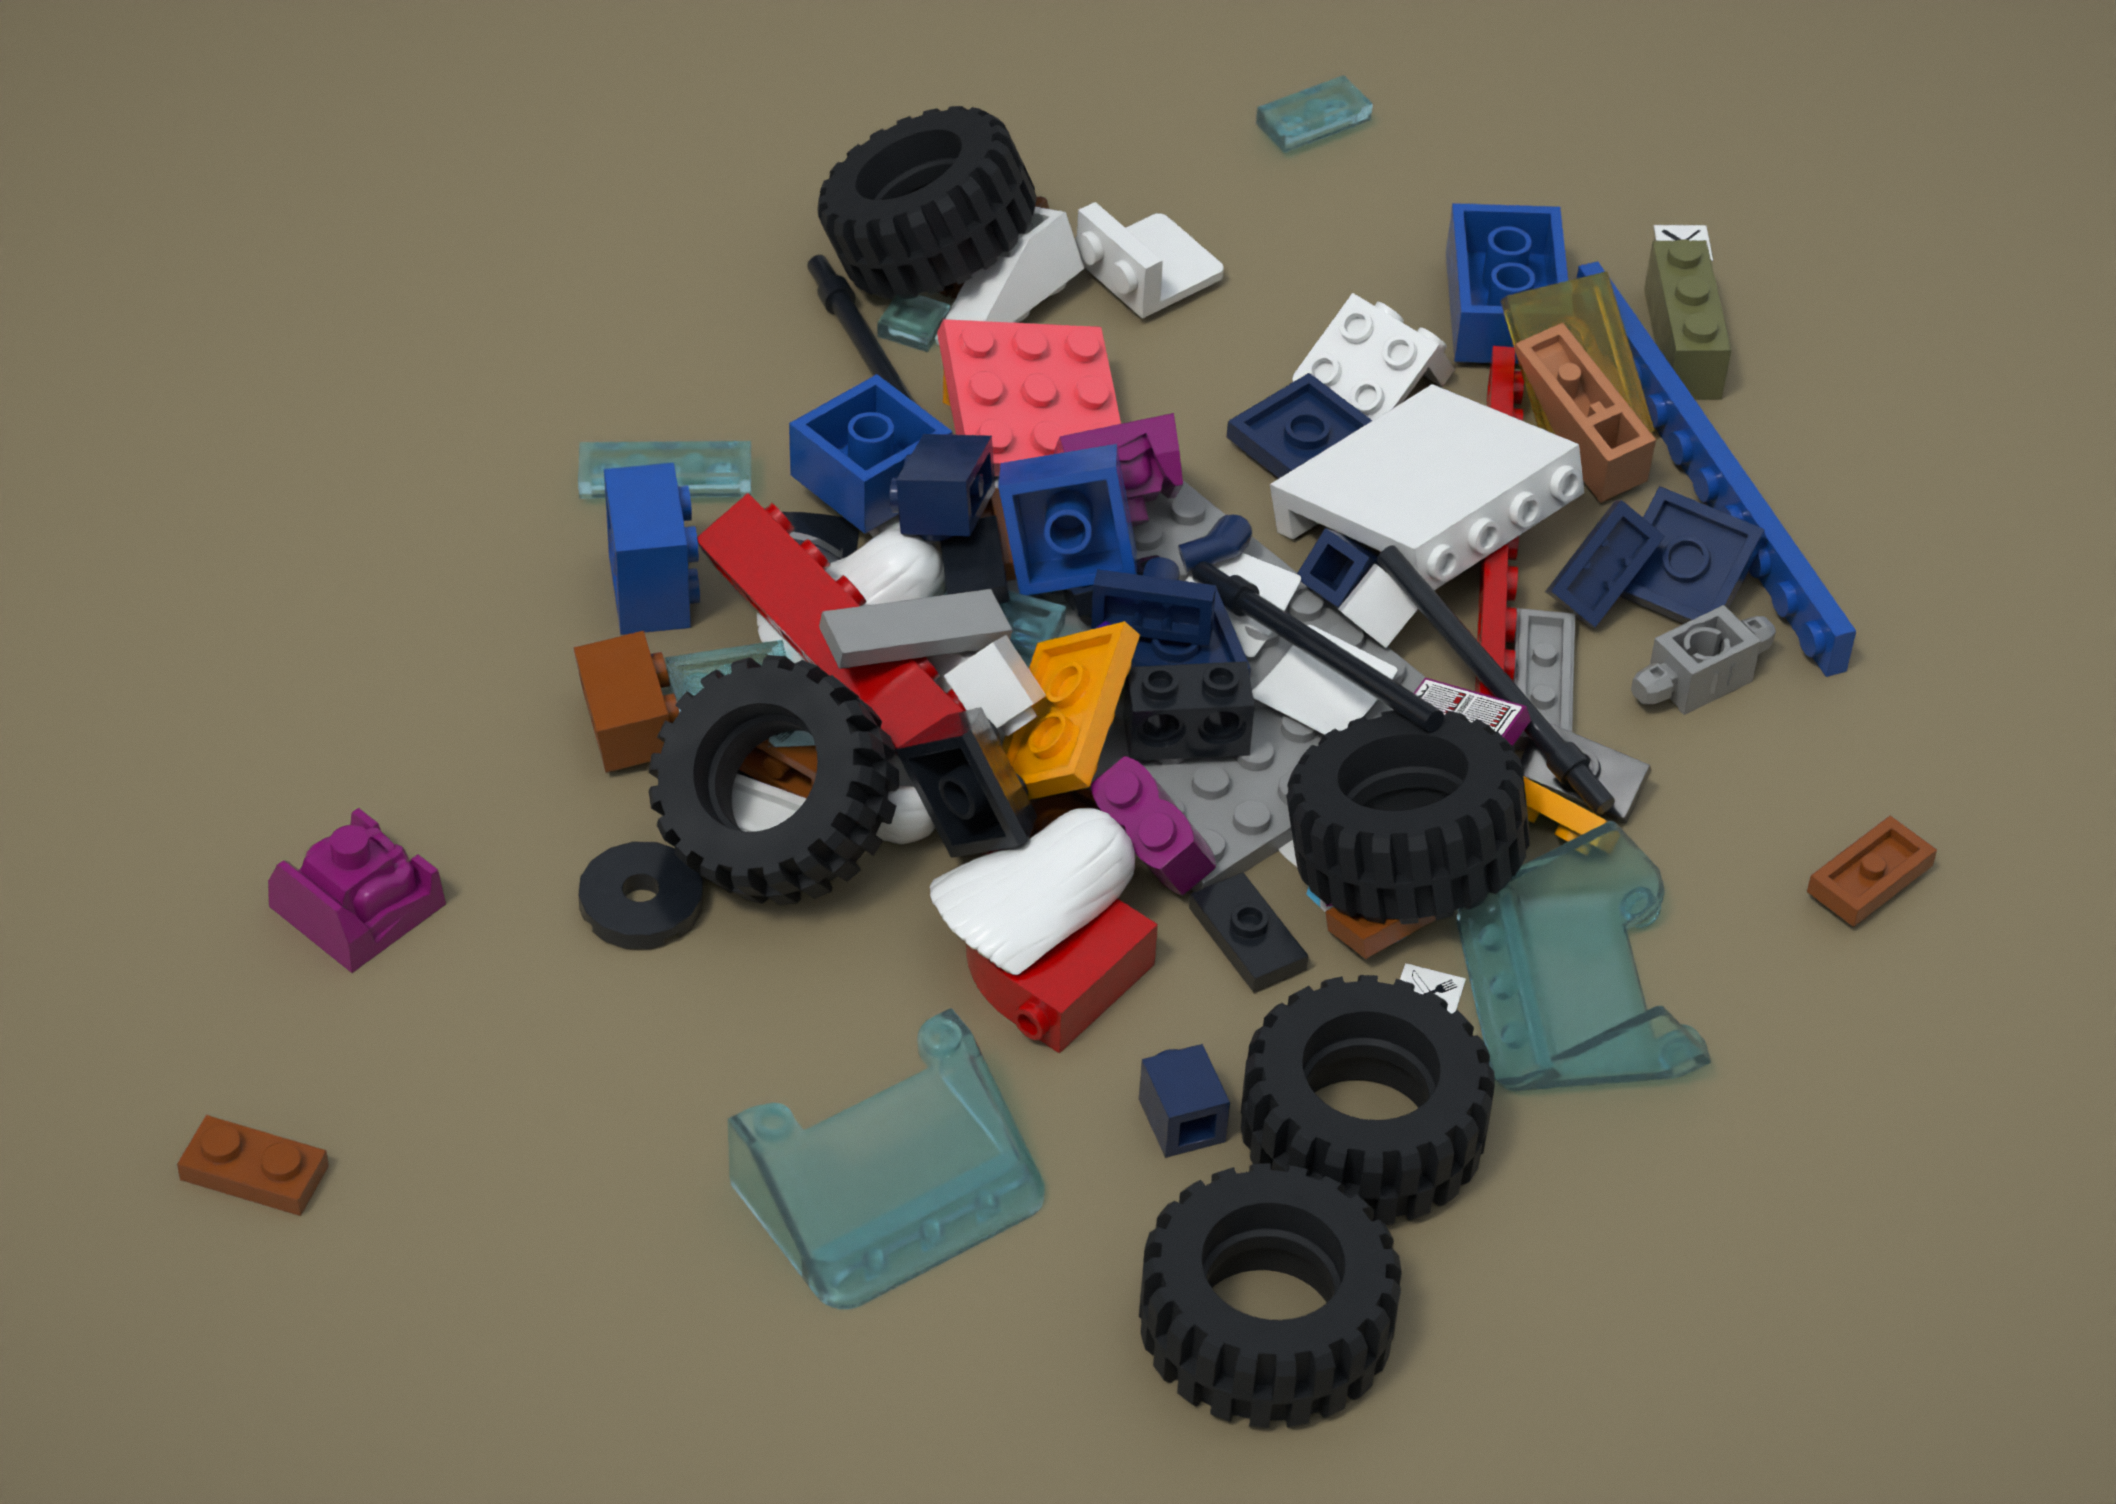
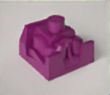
M1174 413L1059 437L1053 454L1117 444L1132 527L1149 521L1145 502L1156 500L1159 493H1162L1168 499L1176 498L1183 486Z
M360 808L352 812L350 825L336 829L331 836L320 840L309 848L300 869L296 868L289 861L283 860L277 864L268 880L269 907L351 973L446 905L438 869L419 854L410 861L405 849L398 844L394 845L381 832L378 822Z

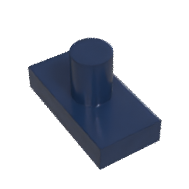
M1615 500L1545 592L1570 613H1574L1575 617L1586 626L1595 628L1665 538V535L1624 501Z
M1164 557L1150 559L1145 565L1143 575L1097 569L1093 584L1091 629H1095L1105 621L1111 624L1125 621L1141 637L1209 646L1213 632L1216 585L1178 580L1180 575L1179 567L1174 561Z

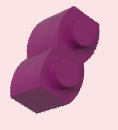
M1124 756L1091 783L1092 794L1100 810L1108 813L1121 825L1132 841L1135 854L1169 890L1184 895L1216 868L1215 857L1209 844L1177 808L1174 801L1150 772L1138 761Z

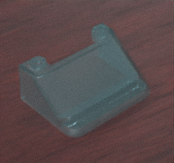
M1614 821L1606 822L1523 864L1516 875L1512 876L1507 886L1496 895L1488 893L1483 904L1471 910H1468L1466 907L1458 909L1457 926L1483 1041L1490 1054L1489 1065L1494 1070L1495 1080L1507 1090L1526 1091L1675 1079L1711 1063L1706 1041L1693 1027L1681 1024L1664 1006L1658 1005L1647 1010L1627 930L1632 927H1647L1658 918L1661 912L1665 888L1660 869Z
M952 1008L928 1019L919 1029L917 1050L920 1058L928 1067L927 1069L806 1130H803L796 1121L791 1110L780 1103L754 1106L728 1118L729 1175L732 1187L816 1297L830 1307L836 1309L860 1307L1032 1217L1043 1205L1045 1197L1044 1180L972 1032Z

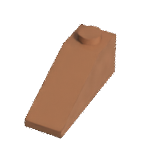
M1560 323L1516 343L1514 351L1555 435L1579 444L1583 481L1599 502H1604L1647 482L1656 439L1564 323Z

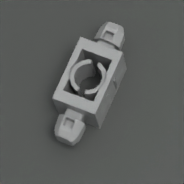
M1722 605L1656 637L1650 665L1636 673L1632 681L1631 691L1642 704H1656L1670 699L1679 708L1678 710L1683 715H1686L1751 683L1758 655L1770 648L1774 642L1775 627L1765 616H1754L1740 621L1730 610Z

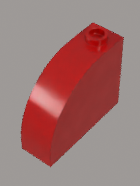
M1000 850L990 851L988 854L993 853V852H996V851H1000ZM1117 898L1092 921L1058 943L1020 974L1006 973L1002 968L997 967L989 959L979 954L978 950L972 949L967 944L966 957L972 978L985 999L1000 1014L1016 1024L1025 1036L1032 1040H1040L1060 1054L1155 965L1158 924Z

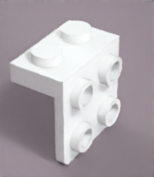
M1096 202L1078 210L1075 242L1084 267L1142 319L1223 278V264L1164 214H1153L1125 228Z
M1352 293L1298 367L1292 380L1294 382L1307 373L1312 374L1373 421L1403 403L1422 375L1443 387L1455 371V368L1444 353L1447 345L1432 332L1422 327L1415 331L1405 325L1403 318L1387 305L1377 302L1374 306Z

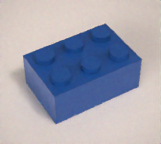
M1452 203L1446 246V263L1454 362L1491 363L1493 346L1515 348L1516 343L1560 323H1564L1570 331L1572 310L1561 208L1554 206ZM1515 353V364H1521Z

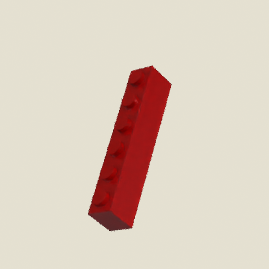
M747 493L697 537L698 545L715 569L804 661L820 667L830 676L833 675L876 712L882 720L881 729L891 736L895 749L948 714L966 711L953 689L945 693L934 682L940 677V674L926 657L839 669L819 628L822 611L863 606L867 601L847 577L842 575L835 581L825 571L831 565L809 539H806L799 545L789 535L795 528L773 503L764 509Z

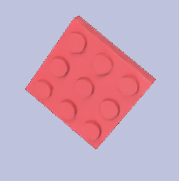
M943 319L937 335L956 435L992 436L995 476L1000 474L1001 463L1052 455L1060 436L1121 424L1101 327Z

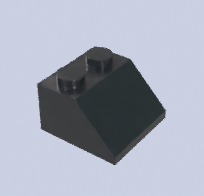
M982 707L948 714L895 749L951 858L1019 847L1029 840L1037 819V814L1028 798L1027 786L1022 778L1015 773L1000 744L999 732L995 725L986 717Z

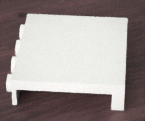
M1433 384L1270 484L1277 533L1295 539L1317 524H1321L1381 552L1388 546L1395 545L1433 590L1447 583L1585 493L1579 444Z

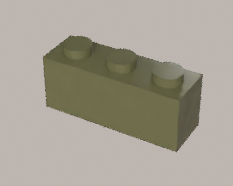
M1707 240L1652 241L1644 292L1655 343L1695 400H1722L1732 350Z

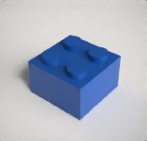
M876 374L789 423L790 475L859 530L867 533L899 514L893 513L890 508L891 481L893 477L899 476L904 467L906 455L912 454L923 434L953 435V431Z
M1117 444L1000 464L998 488L1020 597L1093 585L1097 569L1137 574V549Z
M674 463L604 469L608 554L620 635L640 631L645 633L691 628L690 604L700 603V587L697 568L688 569L689 562H699L696 527L684 526V521L692 520L689 486H678Z

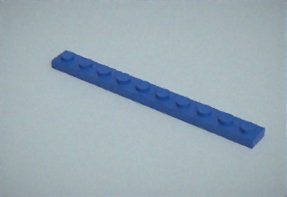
M1597 261L1578 266L1575 290L1570 294L1571 310L1575 319L1578 322H1583L1594 338L1599 354L1607 357L1618 373L1623 389L1626 392H1631L1642 408L1647 424L1657 430L1668 446L1673 462L1681 465L1693 483L1697 497L1702 502H1706L1709 507L1765 530L1766 539L1751 565L1749 573L1754 578L1760 580L1771 596L1777 614L1785 617L1799 638L1803 652L1814 659L1825 677L1847 672L1856 629L1600 263Z

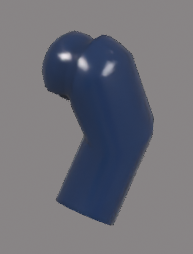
M1225 515L1216 522L1206 536L1178 545L1185 571L1187 573L1193 571L1195 566L1202 561L1213 565L1240 556L1249 546L1253 534L1252 526L1248 520L1241 515Z

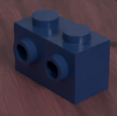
M923 434L912 454L906 455L902 471L898 477H893L890 485V508L893 513H899L901 534L920 535L922 539L927 541H942L952 536L971 535L996 490L992 436Z

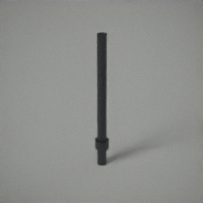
M824 255L813 256L808 261L807 268L818 285L817 294L825 309L837 316L873 376L878 374L915 402L856 307V296L847 280L835 273Z
M1395 545L1385 548L1378 555L1377 562L1491 694L1496 698L1527 706L1531 721L1524 729V732L1548 758L1546 762L1547 768L1562 785L1570 784L1596 815H1601L1608 811L1615 803V798L1588 768L1590 760L1574 742L1566 743L1398 548Z
M1202 561L1195 566L1192 573L1193 580L1196 583L1216 585L1225 608L1236 616L1243 617L1247 615L1424 730L1432 733L1442 725L1444 714L1441 710L1260 596L1256 585L1240 575L1229 576L1206 561Z

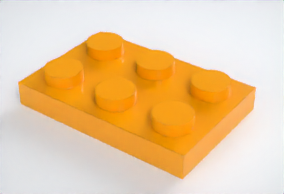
M1125 621L1037 643L1029 670L1046 696L1031 706L1037 717L1009 736L1005 735L1002 748L1015 773L1022 778L1027 786L1029 800L1090 787L1092 778L1097 771L1098 760L1109 727L1114 720L1115 709L1126 676L1131 669V661L1140 634Z

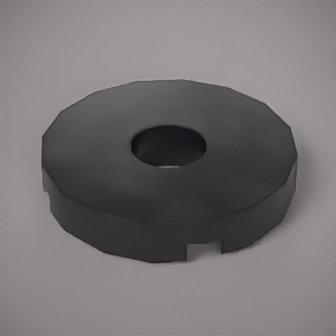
M632 841L611 847L590 861L580 877L579 910L584 921L586 918V921L592 925L593 933L603 941L628 949H652L665 945V938L672 937L678 932L680 938L693 928L702 913L703 880L698 872L685 865L675 855V848L658 842ZM636 890H648L656 894L651 900L636 902L626 897L629 893Z

